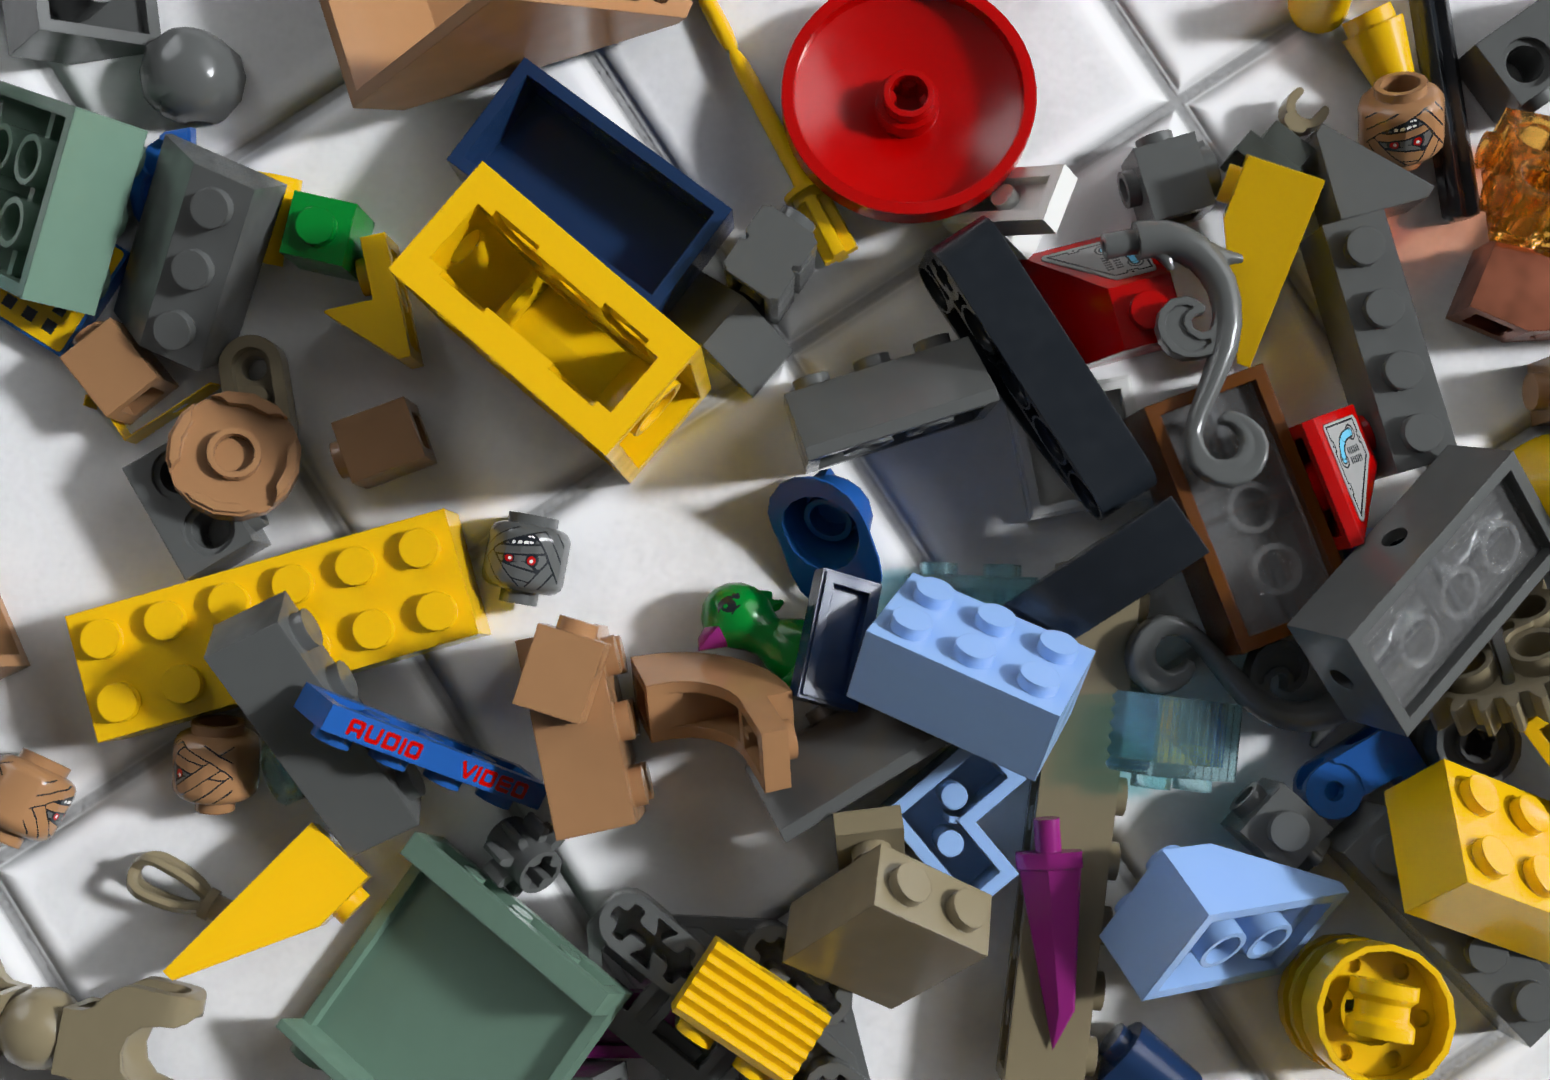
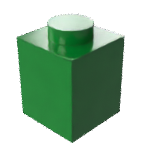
M294 190L279 253L299 269L359 282L355 260L364 258L360 237L372 235L375 222L358 204Z

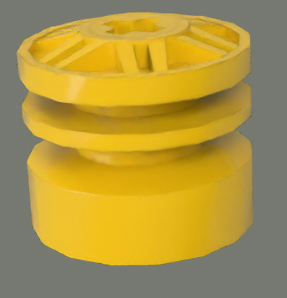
M1351 933L1322 935L1307 943L1283 971L1277 991L1279 1018L1291 1043L1311 1061L1334 1070L1351 1080H1423L1431 1076L1448 1055L1456 1029L1453 996L1441 973L1432 964L1414 951ZM1350 975L1383 979L1420 988L1419 1003L1411 1008L1409 1020L1416 1030L1414 1045L1373 1039L1343 1030L1345 1015L1353 1011V1008L1346 1009L1345 1011L1346 999L1354 1000L1355 998L1349 990Z

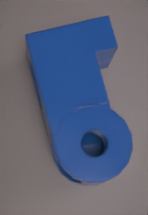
M1367 725L1304 763L1297 770L1293 778V792L1319 816L1339 820L1350 816L1357 810L1362 797L1366 794L1371 793L1389 781L1395 786L1426 769L1427 766L1409 737Z

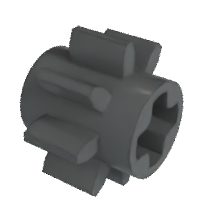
M528 812L524 819L519 816L505 818L493 827L483 846L493 859L488 861L482 867V870L498 888L505 886L514 897H518L522 891L526 893L540 892L557 878L561 870L563 861L554 850L560 847L565 840L556 841L553 826L548 821L542 822L533 812Z

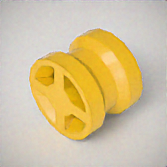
M1350 975L1349 990L1355 997L1353 1011L1345 1015L1343 1030L1373 1039L1414 1045L1416 1030L1409 1020L1411 1008L1419 1003L1420 988L1383 979Z

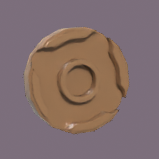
M234 391L213 394L211 398L202 400L197 405L194 403L181 412L168 434L166 463L175 490L191 508L213 519L242 522L266 515L288 498L299 478L301 445L294 427L277 405L256 394Z

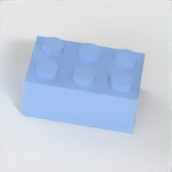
M913 572L866 630L846 696L1035 782L1072 713L1096 651L1079 644L1067 633L1058 630H1046L1016 617L1011 610L1002 605L983 603L954 590L949 583L941 579L923 577Z

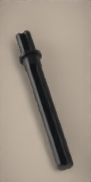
M1409 0L1419 72L1425 75L1429 82L1437 85L1445 97L1443 147L1433 156L1441 215L1448 222L1471 219L1480 214L1481 205L1449 0Z

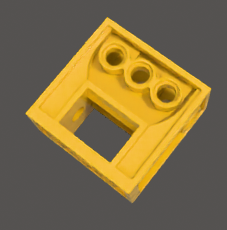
M483 161L388 267V270L444 325L630 484L712 390L701 346Z

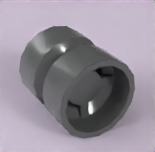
M1431 719L1421 721L1408 736L1427 767L1442 759H1446L1499 781H1503L1514 771L1521 757L1522 737L1512 722L1502 723L1495 736H1488L1484 725H1477L1466 736H1460L1455 722L1441 731H1436Z

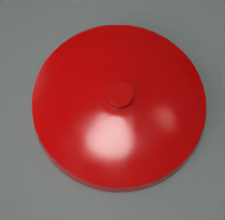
M829 0L811 16L795 38L785 63L782 78L781 110L783 126L792 153L801 169L824 194L838 204L865 217L892 223L916 224L949 218L976 206L989 197L1005 182L1021 159L1031 134L1037 106L1035 72L1026 46L1009 20L987 0Z

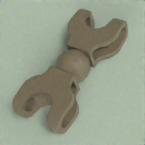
M0 959V1057L4 1055L9 1063L25 1071L51 1069L52 1075L70 1080H173L157 1072L148 1058L147 1040L153 1027L175 1029L188 1024L195 1018L202 1017L205 1010L207 993L204 988L177 980L172 981L164 977L150 976L114 990L102 998L90 997L77 1002L73 995L57 987L32 988V984L13 980L6 973Z

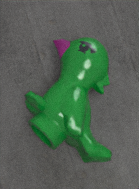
M742 582L723 584L712 590L702 605L701 621L703 630L698 637V651L724 647L745 650L758 656L770 672L777 675L791 687L804 619L778 618L775 612L781 609L784 601L772 599L771 591L758 590L754 586Z

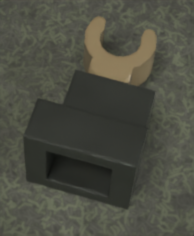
M1302 87L1296 88L1282 102L1278 110L1279 121L1276 120L1261 137L1250 130L1220 166V169L1226 172L1230 163L1242 167L1246 154L1300 171L1302 169L1301 166L1315 149L1300 137L1314 132L1326 120L1329 108L1323 106L1311 119L1301 117L1296 111V102L1304 93V89Z

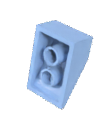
M1212 843L1185 847L1169 845L1157 851L1147 861L1146 873L1135 888L1117 902L1114 908L1115 915L1099 937L1141 1001L1280 975L1348 895L1349 891L1340 881Z

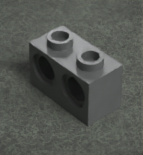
M1550 0L1536 1L1479 41L1458 59L1461 80L1495 125L1515 110L1524 120L1550 102ZM1506 63L1514 65L1520 71L1523 82L1516 81L1510 76Z
M167 443L122 468L185 580L190 581L229 570L272 545L263 530L264 527L269 525L267 516L263 515L242 522L229 521L230 535L227 541L220 547L215 548L208 536L209 527L214 519L191 508L174 488L166 463Z

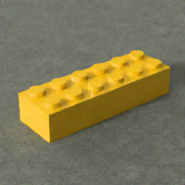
M445 508L65 616L97 742L129 739L192 721L196 717L213 715L239 707L204 659L213 627L283 591L287 592L299 610L305 608L314 616L322 632L323 646L334 662L343 661L349 667L352 674L492 635L459 515Z

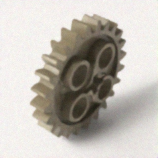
M1544 578L1541 579L1501 626L1507 653L1513 667L1515 682L1505 685L1502 678V667L1493 639L1491 638L1422 721L1431 719L1436 731H1441L1455 722L1460 736H1466L1477 725H1484L1488 736H1495L1502 723L1512 722L1518 732H1523L1527 728L1528 718L1538 716L1543 721L1550 723V589H1547Z

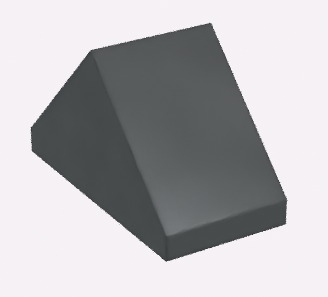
M1323 123L1305 140L1315 149L1301 166L1303 173L1325 180L1314 208L1319 228L1323 225L1384 209L1387 218L1404 214L1427 199L1435 187Z
M702 271L667 315L669 320L701 346L705 359L751 398L756 396L793 353V349L744 296Z

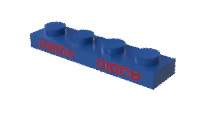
M305 683L293 706L314 724L310 734L332 747L349 751L352 743L355 742L370 748L368 755L371 758L392 769L404 772L408 764L411 763L425 768L422 773L423 776L447 789L459 791L462 783L476 787L477 789L474 793L479 798L499 808L510 810L513 802H517L539 810L546 796L544 782L519 764L311 683Z

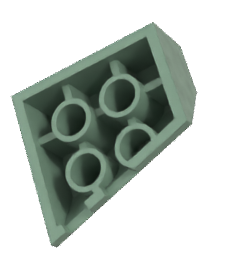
M0 80L1 289L24 300L95 316L99 300L104 297L110 285L111 274L109 265L116 241L123 234L127 226L128 209L126 206L134 178L140 174L145 163L146 149L144 144L148 133L147 130Z

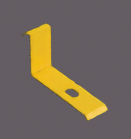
M209 382L132 434L124 423L113 419L110 420L124 441L137 444L178 417L181 412L192 404H198L219 390L221 385ZM86 394L83 405L97 410L98 406ZM187 404L185 407H183V408L180 409L179 411L173 413L175 410H177V409L180 408L181 406Z

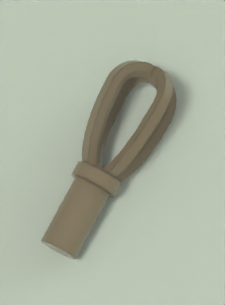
M150 851L138 856L129 868L126 877L127 889L136 899L166 911L180 914H196L197 917L205 921L207 919L213 921L233 901L221 895L222 891L214 887L211 888L205 878L188 864L162 851ZM147 865L153 866L172 876L196 893L200 900H189L173 895L149 884L142 877L141 872L143 868Z

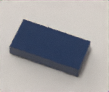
M820 568L814 571L790 687L793 699L845 713L857 712L859 702L846 695L866 630L876 619L882 584L828 568Z

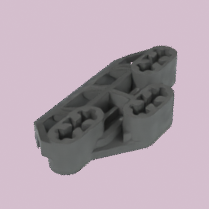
M626 887L616 890L607 897L604 904L587 923L589 959L603 969V951L641 984L646 978L650 982L630 1006H627L626 1003L623 1005L608 1029L669 1080H736L735 1078L740 1073L732 1066L737 1056L736 1054L717 1043L702 1064L699 1065L696 1060L703 1053L702 1049L664 1020L672 1010V1001L691 972L687 974L684 970L678 969L672 976L666 973L668 967L667 958L654 945H652L650 950L649 962L636 952L646 947V939L632 928L627 929L623 934L617 932L615 927L618 917L613 910L619 906L628 911L635 904L642 907L640 922L654 936L657 932L658 919L663 920L672 929L661 934L662 942L676 953H680L685 947L692 949L689 957L693 969L715 935L757 963L761 956L755 946L762 938L769 943H773L778 937L783 938L779 947L784 953L787 925L775 919L671 914L649 894L638 888ZM768 959L763 963V967L786 982L790 979L789 984L810 997L804 986L791 976L789 978L786 971L776 962ZM804 972L821 986L827 983V981ZM615 979V980H616L617 982H619L623 987H625L629 992L632 993V994L630 995V997L628 998V1000H629V999L631 998V996L633 995V992H632L629 988H627L623 983H621L618 979ZM829 983L828 988L834 995L832 1001L827 1005L820 1000L816 1002L826 1008L831 1016L830 1022L824 1028L821 1037L816 1041L806 1060L801 1064L793 1080H819L822 1076L827 1080H834L836 1078L837 1080H870L852 1009L853 993Z

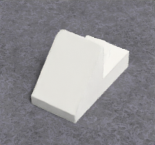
M1065 164L1015 167L1005 182L989 197L960 214L945 218L942 225L948 231L955 233L981 216H985L996 225L1016 257L1028 260L1036 252L1042 234H1057L1078 178Z

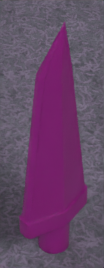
M1043 816L1033 818L1035 850L1016 851L1015 858L1016 869L1019 870L1053 1050L1075 1011L1083 853L1081 849H1062L1060 817Z

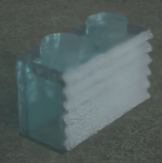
M1117 690L1112 695L1116 704L1111 708V711L1115 717L1109 722L1113 728V731L1108 735L1112 743L1106 748L1110 757L1105 763L1111 770L1131 773V786L1158 790L1174 788L1211 793L1212 781L1235 783L1243 705Z

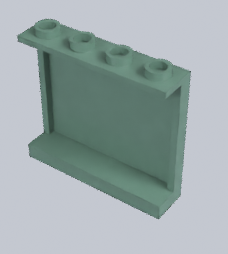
M414 832L400 852L401 855L412 863V866L304 1017L282 1018L276 1025V1028L293 1043L290 1050L298 1060L313 1069L324 1071L332 1080H571L632 993L595 962L590 960L589 957L518 898L514 897L506 888H498L483 872L482 868L446 838Z

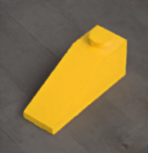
M1246 154L1242 167L1229 164L1216 201L1227 204L1223 214L1226 249L1242 254L1244 258L1242 263L1229 266L1236 276L1242 299V329L1236 354L1237 364L1248 368L1252 364L1325 183V180Z
M311 822L163 972L173 981L323 926L333 917L343 924L370 897V894L362 887L373 876L353 857L350 858L342 846L319 824Z

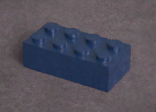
M525 57L446 159L462 182L469 177L482 161L485 162L666 317L734 229L733 209Z

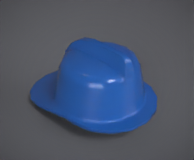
M831 468L821 470L814 476L793 477L779 484L770 496L768 516L790 573L800 591L808 599L814 571L820 568H828L881 584L883 576L880 558L870 533L873 513L869 499L860 487L846 478L836 476Z

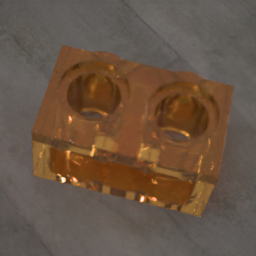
M1506 107L1493 132L1486 131L1481 137L1474 159L1475 168L1481 170L1483 187L1479 199L1480 211L1486 212L1489 241L1550 252V116Z

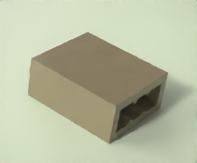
M879 844L791 903L782 963L889 1009H893L988 957L992 895L886 845Z

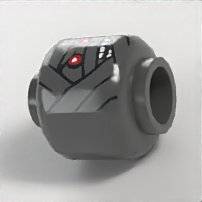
M509 511L508 520L495 522L491 526L482 567V577L488 584L501 588L499 600L537 607L539 595L551 596L561 591L571 543L567 534L557 530L559 520Z

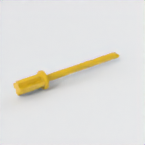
M698 0L712 32L725 51L729 53L735 75L794 186L784 197L785 204L794 207L804 214L816 226L813 232L817 241L816 250L825 266H829L836 261L840 263L849 258L848 254L858 250V246L835 202L824 194L801 169L787 141L784 126L749 61L738 50L734 32L717 0Z

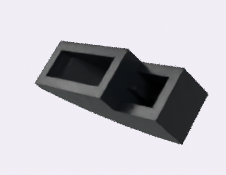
M1170 496L1159 500L1106 537L1099 539L1002 604V606L1011 610L1018 618L1046 630L1062 631L1076 639L1157 588L1210 551L1173 497Z

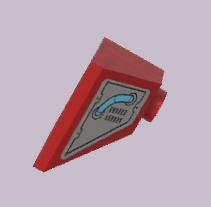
M1100 237L1034 253L1028 260L1018 259L1089 369L1163 350L1158 344L1154 332L1156 315L1170 299L1178 297L1171 272L1158 260L1149 258L1138 261L1135 255L1105 260L1101 251Z
M1351 404L1289 428L1337 550L1349 549L1364 544L1377 470V461L1373 454L1376 448L1373 430L1363 416H1358L1354 405Z

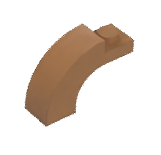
M667 652L630 657L635 705L638 717L651 743L678 738H702L718 741L733 747L742 754L765 793L791 788L790 760L797 759L798 741L794 728L793 693L782 679L756 664L717 654Z

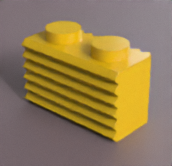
M716 935L671 1003L672 1012L680 1017L679 1022L675 1026L680 1033L704 1049L709 1050L714 1041L736 1054L737 1056L732 1066L749 1080H771V1078L773 1080H793L801 1064L806 1060L809 1052L814 1048L816 1041L821 1037L824 1028L831 1019L830 1014L822 1005Z

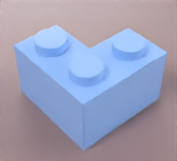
M951 744L878 806L900 805L904 825V840L920 860L928 866L992 896L1019 874L976 823L1027 780L1015 772Z

